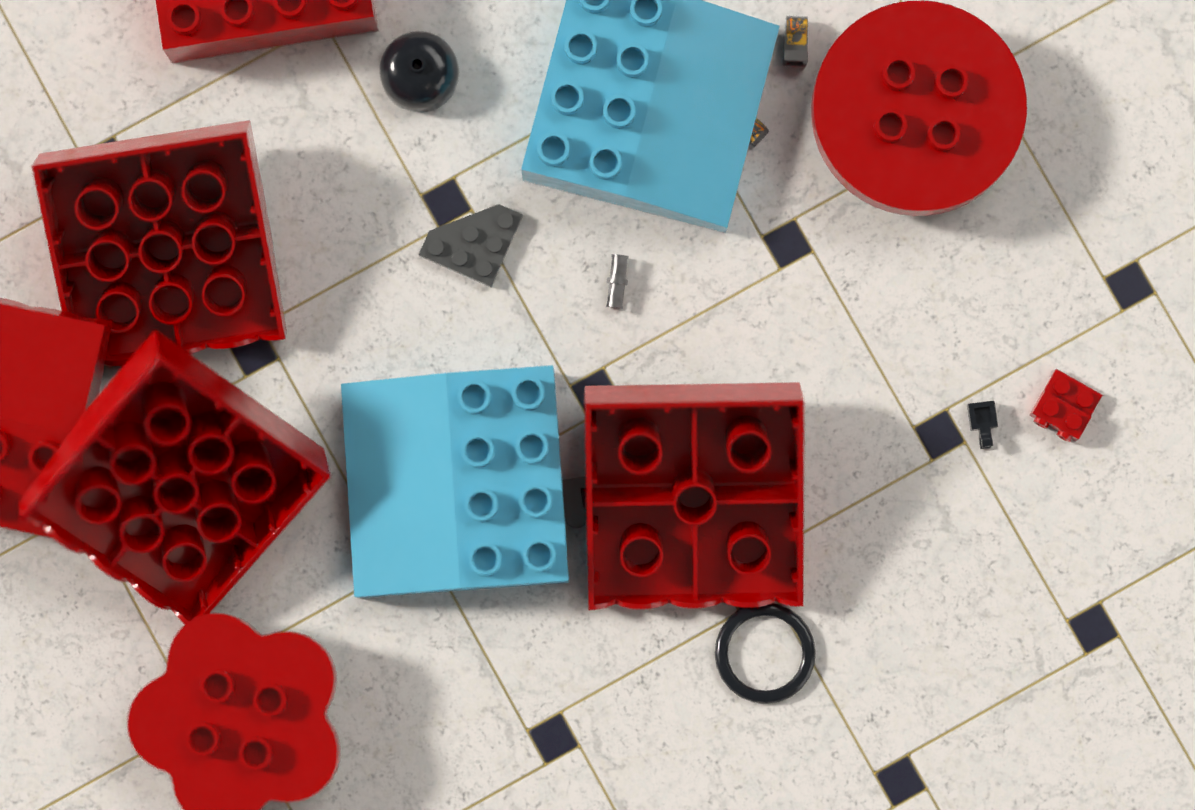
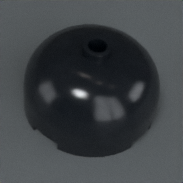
M423 31L409 32L393 40L384 51L380 62L381 83L390 100L402 109L420 112L432 111L445 104L455 92L459 77L457 59L451 47L437 35ZM414 62H416L418 65L422 67L420 69H414L412 65Z

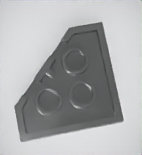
M497 204L432 229L428 232L419 256L492 287L523 214Z

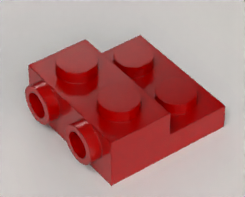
M1055 369L1029 416L1035 418L1033 422L1044 429L1051 427L1058 431L1056 435L1067 442H1071V440L1076 442L1080 439L1102 394Z

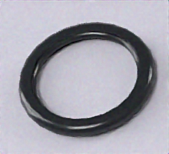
M771 603L761 607H744L739 609L727 619L716 639L715 661L721 679L731 691L753 703L770 704L792 697L803 688L810 678L815 665L816 650L814 638L809 627L799 615L779 604ZM759 616H772L785 621L797 633L802 646V662L793 679L782 687L767 691L756 690L741 682L733 673L728 658V647L733 633L745 621Z

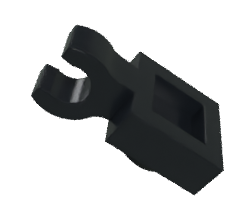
M995 401L967 404L970 431H979L980 449L991 448L993 446L991 429L998 427Z

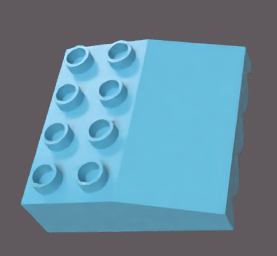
M566 0L521 168L523 181L726 233L780 26L703 0Z
M553 365L440 373L341 384L355 598L569 583Z

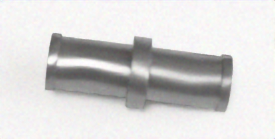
M612 254L610 278H607L609 289L606 307L623 309L625 285H628L626 270L629 256Z

